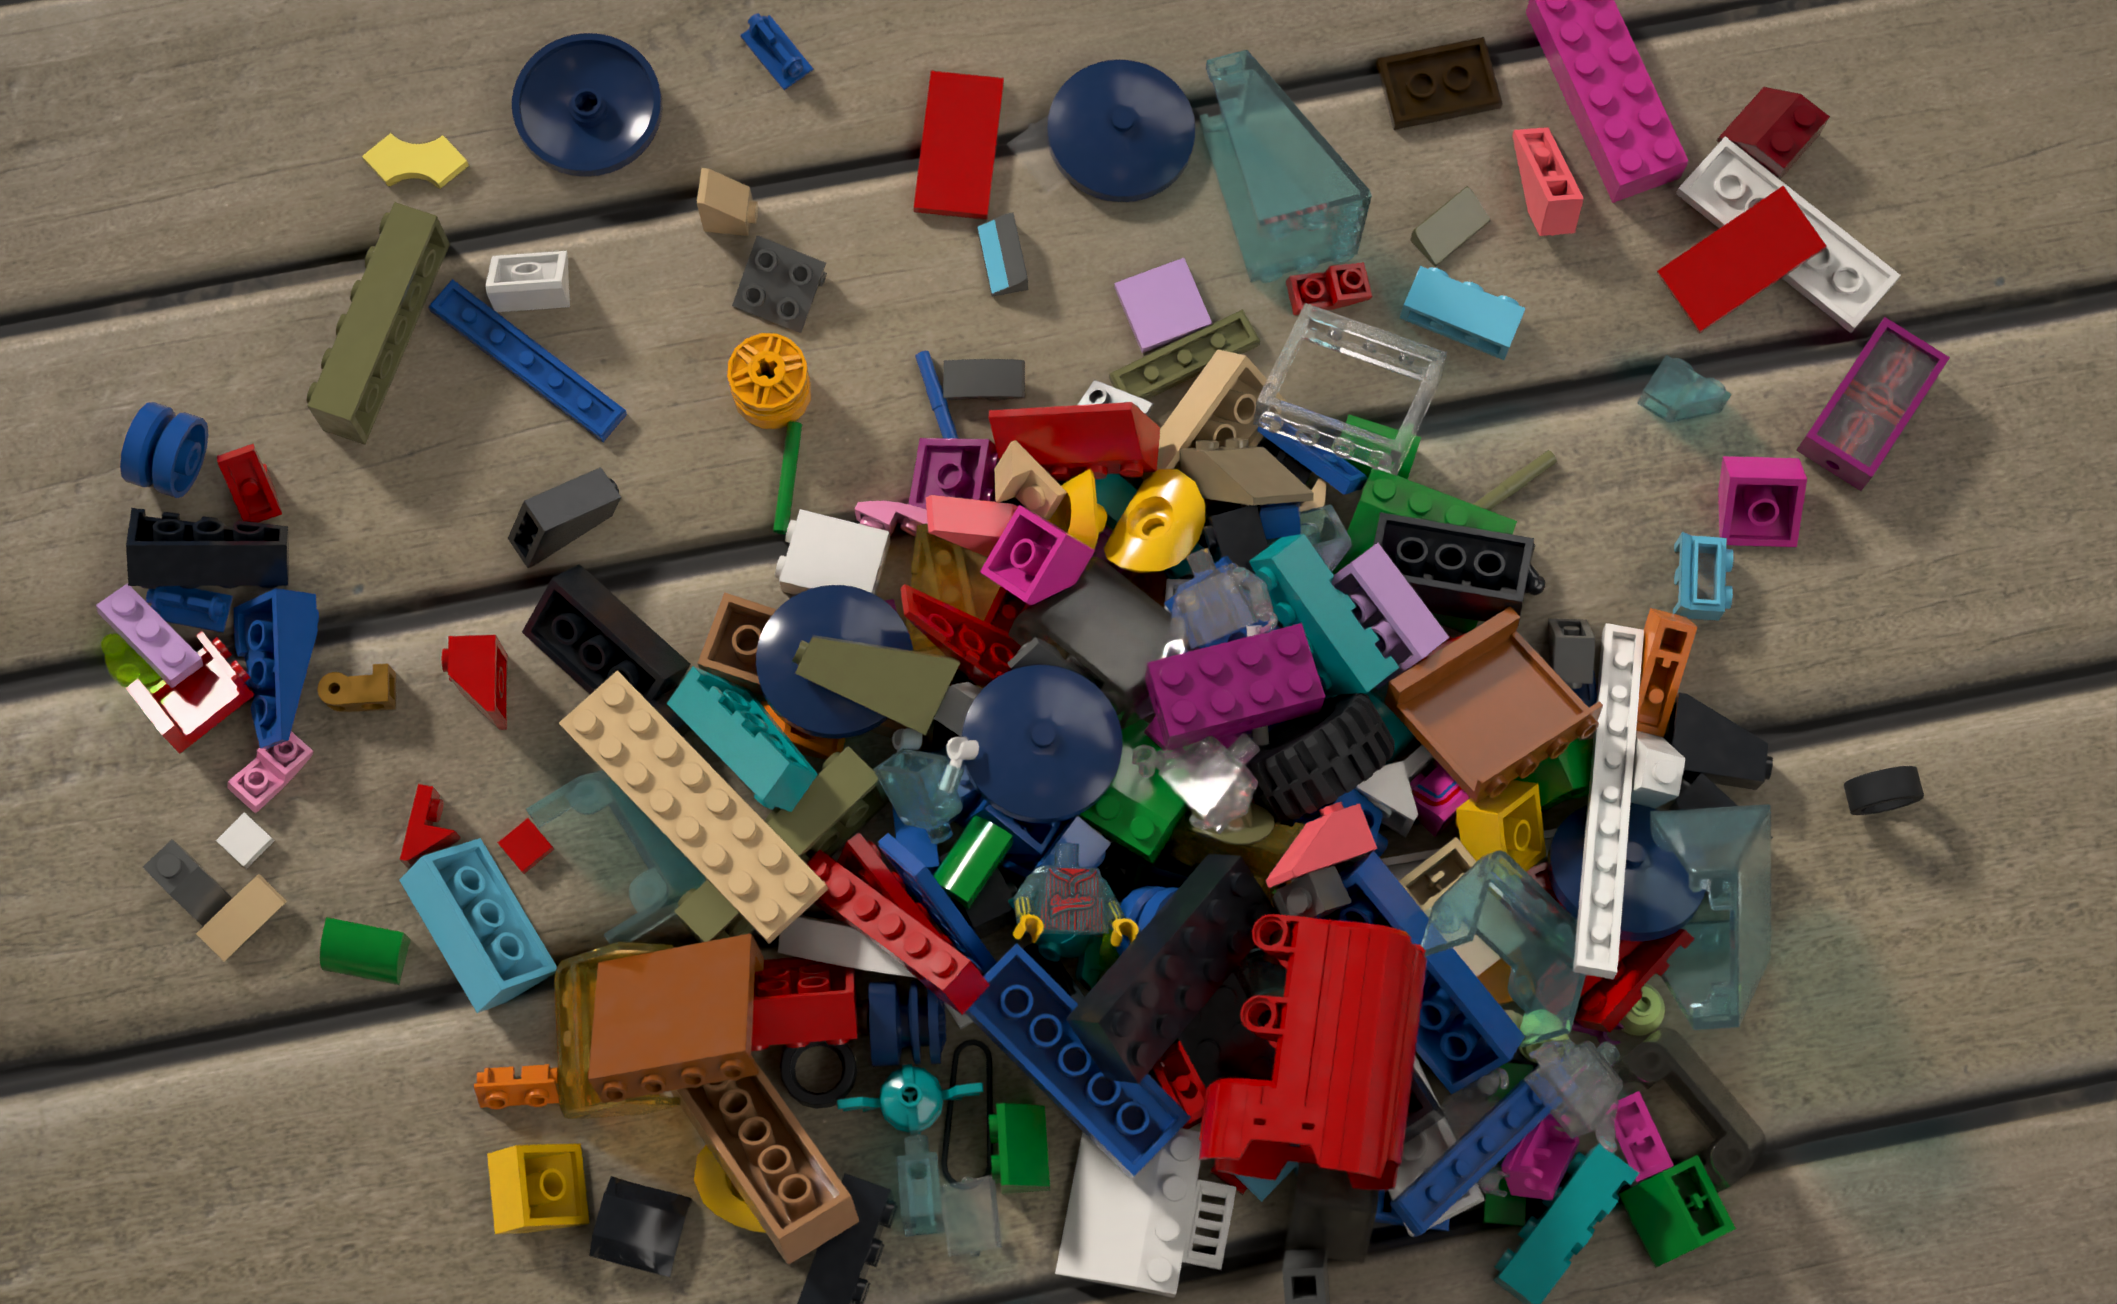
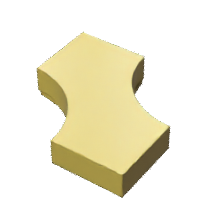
M390 133L362 156L367 165L388 187L401 180L416 178L429 181L441 189L469 166L467 160L443 135L432 142L411 144L399 140Z

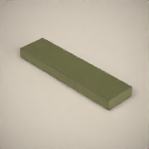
M1242 309L1109 373V379L1115 388L1148 400L1199 375L1217 350L1243 354L1259 346L1260 339Z

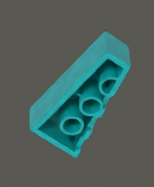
M692 666L667 702L670 708L755 793L754 798L766 808L774 809L776 806L792 812L818 775L747 688Z
M1600 1143L1587 1151L1585 1155L1579 1151L1577 1152L1566 1170L1570 1176L1561 1187H1558L1552 1200L1543 1199L1541 1201L1546 1208L1540 1217L1536 1219L1531 1216L1517 1234L1523 1239L1514 1252L1507 1248L1494 1265V1268L1499 1273L1493 1281L1523 1304H1541L1571 1265V1257L1574 1254L1577 1255L1593 1236L1595 1224L1597 1222L1600 1223L1618 1203L1619 1196L1617 1194L1622 1187L1627 1184L1631 1185L1639 1175V1172Z

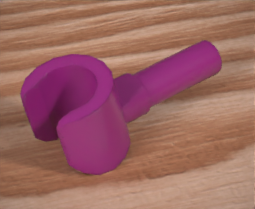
M1566 1020V1029L1595 1036L1603 1046L1610 1047L1621 1043L1620 1041L1609 1039L1607 1032L1583 1028L1577 1021ZM1618 1023L1614 1029L1621 1030L1624 1027L1621 1023Z

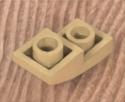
M258 874L208 921L196 935L225 962L287 901Z

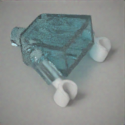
M911 728L899 729L892 736V743L894 748L897 749V753L892 754L890 758L875 767L874 771L900 820L905 825L925 829L931 843H942L953 835L948 821L958 815L963 807L957 791L964 769L961 768L963 760H973L976 758L979 752V744L976 740H968L967 737H954L950 739L946 747L947 754L951 759L950 763H948L946 756L914 751L921 747L922 733Z

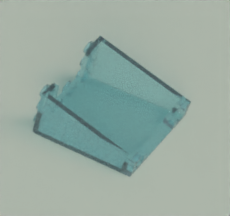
M1248 50L1207 60L1206 71L1210 82L1213 83L1221 115L1208 117V114L1200 115V126L1250 282L1261 280L1262 283H1269L1278 280L1285 273L1296 270L1297 273H1306L1316 269L1322 263L1333 261L1334 264H1339L1351 260L1354 255L1358 254L1372 198L1370 189Z
M1770 804L1650 812L1651 836L1660 848L1674 852L1689 874V887L1692 892H1701V888L1706 889L1709 893V905L1714 911L1730 910V920L1688 922L1686 926L1681 928L1686 929L1695 939L1686 949L1679 946L1666 960L1670 967L1663 973L1661 978L1693 1030L1739 1027L1771 958Z

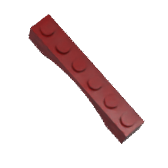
M819 850L809 860L807 865L828 887V890L814 904L835 920L851 926L873 941L904 966L937 997L961 1015L988 988L990 984L970 959L830 856Z

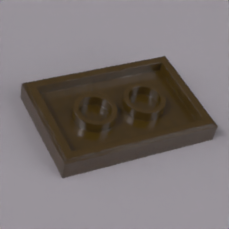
M1484 37L1377 58L1376 65L1394 130L1496 110L1502 106V99Z

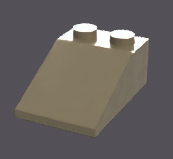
M1226 439V446H1219V441L1201 440L1196 441V448L1180 449V471L1195 481L1202 498L1253 506L1313 501L1314 493L1265 448L1249 446V439Z

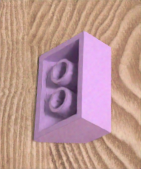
M1379 543L1375 544L1334 575L1331 581L1333 587L1350 597L1356 606L1352 609L1353 615L1364 630L1371 627L1380 639L1375 645L1383 657L1386 659L1392 656L1399 666L1397 670L1375 686L1377 689L1422 660L1449 638Z

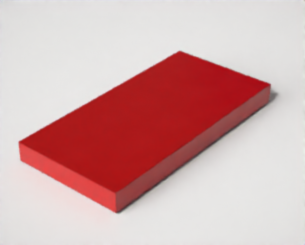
M940 71L930 72L913 207L915 213L988 220L1004 78Z
M1783 185L1657 270V274L1700 334L1825 250L1827 245Z

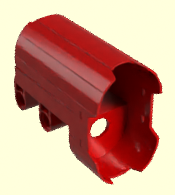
M1264 915L1254 924L1252 938L1260 949L1272 958L1278 959L1280 964L1287 969L1284 996L1259 995L1251 997L1242 1006L1241 1021L1248 1030L1259 1038L1269 1041L1270 1045L1276 1049L1272 1081L1225 1078L1216 1080L1207 1087L1199 1138L1201 1142L1199 1160L1215 1158L1216 1170L1274 1181L1287 1162L1318 1164L1320 1168L1346 1171L1353 1189H1395L1398 1168L1401 1167L1407 1124L1427 964L1425 949L1420 944H1412L1411 936L1406 931L1387 926L1315 919L1303 916ZM1282 929L1283 935L1281 940L1275 945H1269L1271 934L1276 930ZM1271 1010L1270 1021L1266 1025L1258 1027V1018L1261 1013ZM1290 1144H1299L1300 1147H1290Z

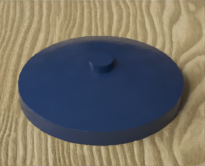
M581 33L566 36L547 44L528 60L522 68L513 89L512 114L523 144L545 166L572 176H600L627 166L648 148L661 122L662 94L653 68L637 49L612 36Z
M1107 60L1081 69L1062 85L1049 111L1047 140L1051 156L1057 168L1079 190L1106 201L1134 202L1147 199L1164 191L1183 173L1190 160L1194 146L1195 119L1191 105L1184 92L1166 74L1152 66L1137 61Z
M826 585L811 588L783 603L766 623L761 633L756 653L759 684L765 699L773 711L793 728L808 735L828 739H841L861 735L889 719L795 674L799 665L792 662L801 641L810 643L813 635L913 651L907 627L897 612L873 593L846 585Z
M1025 666L1008 671L997 677L976 696L963 724L962 737H967L968 740H976L979 744V752L976 758L973 760H963L965 770L974 788L998 811L1026 822H1059L1085 812L1095 805L1108 791L1117 774L1121 760V726L1109 699L1087 678L1057 666Z
M1630 802L1620 940L1651 941L1677 932L1694 917L1705 895L1707 868L1699 846L1687 830L1678 822L1652 807ZM1587 806L1576 810L1561 823L1553 837L1547 857V872L1551 887L1563 907L1577 920Z

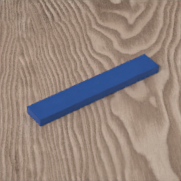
M452 279L428 306L430 312L600 441L604 442L626 417L627 412L624 408Z
M1551 1057L1544 1059L1390 1203L1415 1237L1422 1235L1575 1090L1574 1086Z

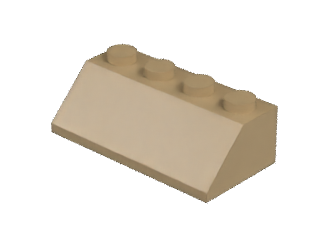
M1217 350L1160 429L1157 470H1180V449L1196 448V441H1219V446H1226V439L1242 438L1249 439V446L1256 447L1263 438V435L1256 431L1262 419L1279 415L1288 402L1246 355ZM1143 472L1141 478L1146 480L1154 472ZM1203 498L1205 502V518L1218 500Z

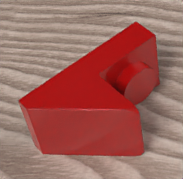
M254 443L217 456V463L243 521L259 523L282 515L267 465L262 464Z
M418 784L400 855V861L408 868H411L422 856L447 849L461 839L454 830L433 826L434 822L438 823L440 821L443 811V800L439 799L440 794L433 786Z
M1179 1041L1168 1048L1153 1066V1069L1163 1090L1191 1117L1182 1127V1129H1190L1202 1122L1206 1088Z

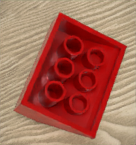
M794 957L764 960V969L755 972L751 1051L764 1050L769 1045L785 1044L789 1048H801L807 1046L809 1042L826 1041L830 1045H841L849 1042L850 1039H857L855 968Z

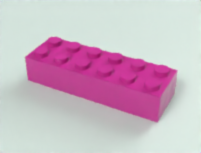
M1529 0L1526 15L1612 203L1680 179L1689 160L1615 1Z

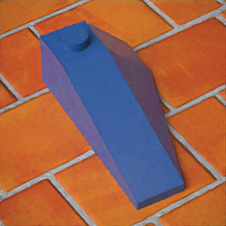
M275 588L233 608L235 648L237 656L245 658L248 670L246 672L251 677L245 683L248 687H252V691L255 694L251 705V713L261 749H269L289 740L318 632L319 612L316 604V594Z

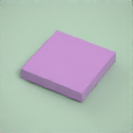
M1185 258L1114 283L1115 291L1142 353L1180 340L1212 324Z

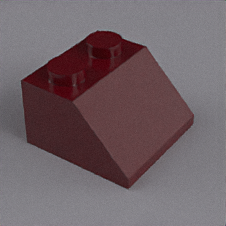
M1763 87L1718 137L1717 141L1720 143L1724 137H1727L1778 179H1781L1819 137L1830 116L1800 93Z

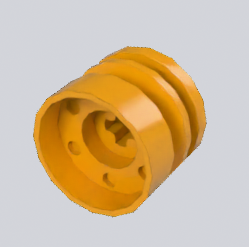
M760 333L751 336L734 349L728 361L727 378L734 403L740 415L748 423L762 429H780L787 426V422L798 420L805 413L811 400V382L802 350L791 339L777 333ZM768 371L770 375L775 376L769 379L766 375H762V373Z

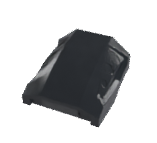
M611 1176L603 1194L596 1219L589 1256L671 1278L675 1255L692 1198Z

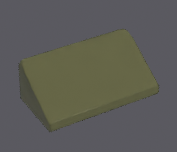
M1466 186L1417 226L1412 232L1410 241L1434 266H1437L1488 224L1491 219L1474 192Z

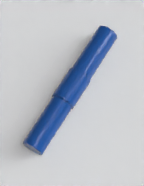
M919 352L915 355L942 437L959 439L948 408L949 405L947 400L943 398V388L938 379L930 352Z

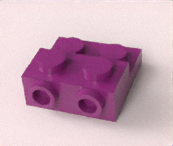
M920 438L909 505L926 509V497L930 495L996 502L994 469L999 462L995 444L990 439Z

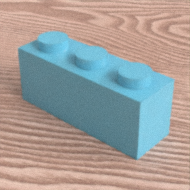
M1420 266L1403 305L1400 319L1505 360L1526 308L1519 306V303L1511 297L1503 295L1497 297L1484 292V289L1476 283L1469 281L1462 283L1449 278V275L1441 269L1434 267L1427 269Z

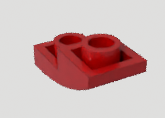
M1364 262L1332 265L1325 272L1290 275L1285 281L1294 316L1342 308L1370 300L1373 297Z

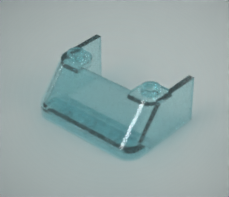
M600 770L573 779L526 808L538 828H541L571 808L578 813L590 815L599 812L609 805L648 867V870L637 876L629 887L630 901L638 913L604 934L616 952L675 915L674 911L679 907L678 902L681 897L692 888L697 890L707 879L605 772Z
M1499 850L1484 855L1435 901L1421 946L1425 949V956L1471 942L1474 939V935H1478L1512 967L1508 992L1517 1005L1525 1011L1520 1031L1524 1034L1525 1038L1521 1042L1520 1047L1571 1033L1586 974L1573 972L1577 920L1507 853Z

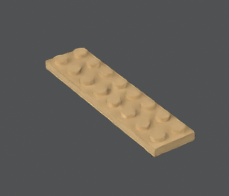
M618 670L559 722L562 729L769 944L828 890L827 885Z

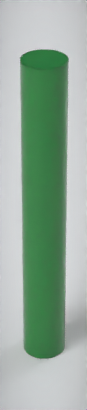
M795 421L787 422L773 532L777 534H786L791 516L802 424Z

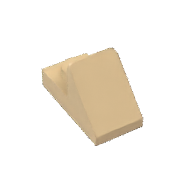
M1016 440L1009 444L994 469L995 500L997 503L1016 497L1026 509L1046 520L1051 519L1067 493Z

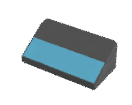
M1007 213L978 225L977 231L991 297L1028 290V277L1014 213Z

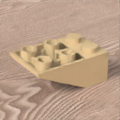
M1457 837L1399 880L1401 885L1476 977L1526 939L1482 868Z

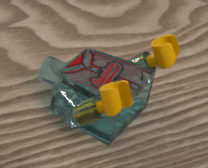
M1055 844V866L1035 868L1033 873L1026 877L1013 898L1015 916L1018 923L1013 936L1018 940L1022 938L1024 933H1030L1032 943H1036L1041 934L1097 936L1107 934L1110 929L1113 930L1110 938L1111 944L1117 947L1122 942V935L1127 936L1130 943H1132L1139 932L1137 924L1133 920L1126 918L1106 879L1101 877L1099 868L1079 867V844Z

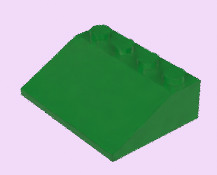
M1373 466L1332 574L1335 575L1373 547L1380 512L1506 534H1513L1517 521ZM1431 612L1440 625L1463 634L1475 629L1478 620Z
M1109 700L1115 709L1121 726L1122 754L1120 764L1108 791L1095 805L1077 816L1093 829L1154 864L1192 804L1194 784L1198 779L1144 734L1145 729L1149 725L1148 722Z

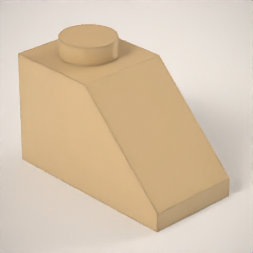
M701 168L697 206L704 232L748 236L750 223L756 224L758 216V201H753L750 187L711 169Z

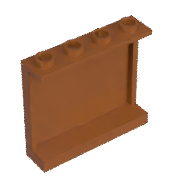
M1511 606L1391 680L1384 702L1475 804L1487 796L1490 798L1498 796L1505 790L1510 781L1518 776L1520 778L1527 777L1547 757L1551 759L1558 757L1567 749L1569 743L1578 737L1581 739L1589 737L1599 726L1598 719L1603 708V704L1600 701L1588 707L1517 632L1520 616Z
M751 933L598 962L588 1080L602 1103L620 1102L634 1097L658 1095L672 1090L688 1087L696 1088L705 1084L726 1080H739L743 1077L759 1075V1068L751 1055L754 975L756 971L764 969V957Z

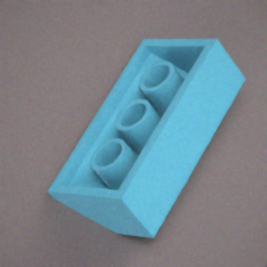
M481 838L424 855L400 878L399 881L477 1013L507 1003L559 970Z

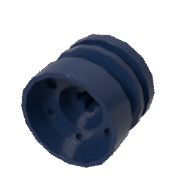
M918 980L911 982L909 999H900L896 981L870 982L869 1025L872 1066H899L902 1048L904 1047L911 1048L914 1064L921 1065V1047L930 1046L931 1064H941V1054L946 1042L945 1002L930 989H928V998H919Z

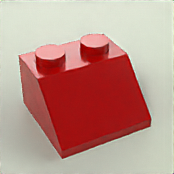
M496 635L448 636V648L442 649L441 656L443 672H448L450 682H453L460 693L499 730H507L508 654Z

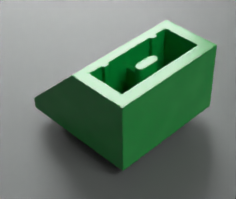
M997 1103V1114L989 1115L991 1144L999 1143V1155H991L993 1184H1001L1002 1194L1050 1191L1045 1106Z
M1698 1155L1618 1194L1655 1268L1736 1229Z

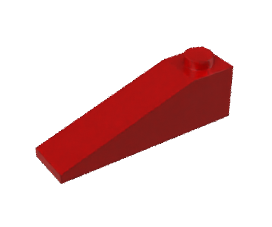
M904 584L900 589L904 616L946 656L959 660L958 668L982 689L997 677L1011 671L1012 669L1008 662L1024 644L1028 643L911 586Z

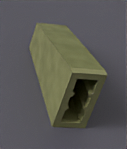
M816 635L812 636L810 643L801 641L792 662L799 665L795 674L926 735L960 664V661L953 657Z

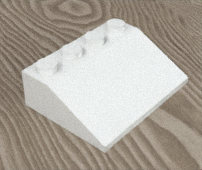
M1181 1128L1134 1177L1130 1178L1082 1132L1055 1274L1174 1298L1177 1292L1201 1161L1199 1160L1200 1132Z

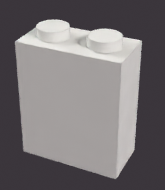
M800 509L797 521L790 520L785 541L790 543L787 555L779 557L775 578H779L782 592L794 595L811 588L826 585L853 586L876 595L891 543L889 531Z

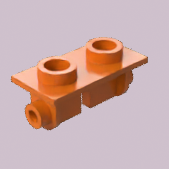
M550 1064L522 1066L521 1079H515L514 1067L485 1068L484 1072H477V1084H474L480 1108L503 1109L507 1106L529 1105L532 1107H542L547 1104L560 1103L556 1086L559 1083L558 1067L551 1068Z

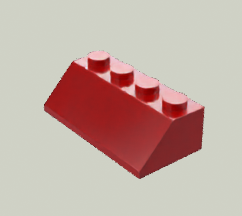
M1133 402L989 410L988 418L999 461L1009 444L1016 440L1058 481L1071 480L1072 476H1077L1088 469L1093 471L1095 479H1104L1107 477V474L1119 473L1126 477H1141L1143 472L1157 471L1160 427Z

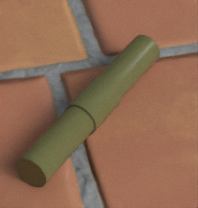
M1547 450L1473 504L1490 511L1557 463L1555 455L1550 450Z

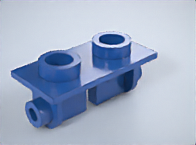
M756 13L749 18L748 24L750 27L740 37L783 90L813 71V67L770 15L766 17Z
M159 586L155 589H148L146 595V602L150 603L151 607L166 622L224 633L233 600L232 595L196 588L186 589L180 586Z

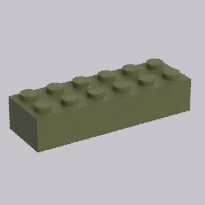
M394 202L390 213H385L379 226L380 237L375 247L371 246L365 258L366 270L362 279L357 280L352 287L350 295L351 305L347 314H342L336 326L337 338L333 347L325 351L321 362L322 373L318 382L311 384L306 399L309 410L323 431L366 445L450 245L436 215Z
M849 746L841 753L839 751L833 753L825 761L822 767L823 770L817 775L792 812L777 807L765 820L774 832L806 864L819 850L832 857L890 801L881 777ZM708 880L697 890L692 888L687 891L679 900V907L674 911L688 932L699 943L749 934L755 930Z

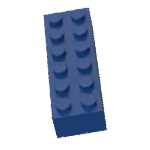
M1372 851L1338 873L1352 902L1321 919L1369 923L1406 931L1411 936L1412 944H1420L1425 949L1427 964L1416 1052L1448 1091L1453 1094L1509 1062L1525 1038L1524 1034L1375 851Z
M1017 943L983 976L990 985L969 1007L965 1014L1129 1178L1134 1177L1191 1119L1148 1074L1139 1084L1105 1079L1066 1020L1078 1004Z

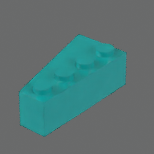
M1305 534L1281 537L1249 561L1255 572L1256 581L1267 594L1278 621L1284 627L1302 623L1325 695L1368 693L1399 668L1392 656L1385 659L1378 650L1375 643L1380 639L1372 628L1368 627L1364 630L1353 615L1352 609L1356 606L1350 597L1333 587L1331 581L1334 575Z

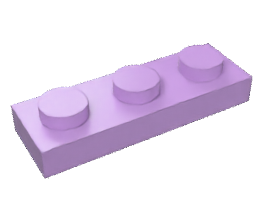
M128 583L96 605L98 614L171 688L203 666L202 658L131 586H128Z

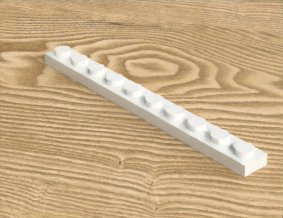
M1606 623L1602 632L1596 703L1600 701L1603 704V708L1598 719L1599 726L1593 736L1573 972L1614 979L1618 968L1644 630Z

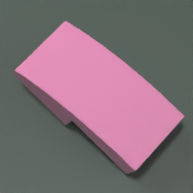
M891 501L858 502L855 507L856 520L860 522L859 524L889 531L890 536L897 523L901 524L900 528L912 536L921 537L923 534L930 538L933 537L932 534L928 533L926 509Z
M291 731L288 741L269 749L259 748L257 750V757L228 781L227 789L256 814L300 771L312 757L313 750Z

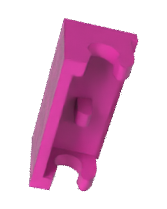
M1639 1091L1602 1107L1629 1166L1639 1172L1636 1182L1648 1179L1674 1166Z
M1548 1114L1507 1153L1501 1168L1511 1195L1546 1200L1553 1199L1580 1143L1577 1134L1568 1131L1562 1132L1554 1127H1566L1569 1122L1566 1117Z

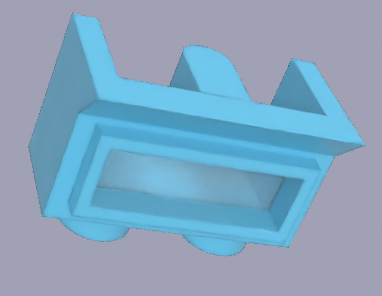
M1684 532L1681 533L1674 544V551L1680 552L1679 566L1674 575V584L1679 585L1678 603L1673 609V614L1685 616L1689 619L1719 621L1725 609L1731 608L1733 598L1732 586L1725 585L1726 572H1731L1733 567V550L1726 549L1727 538L1692 536Z

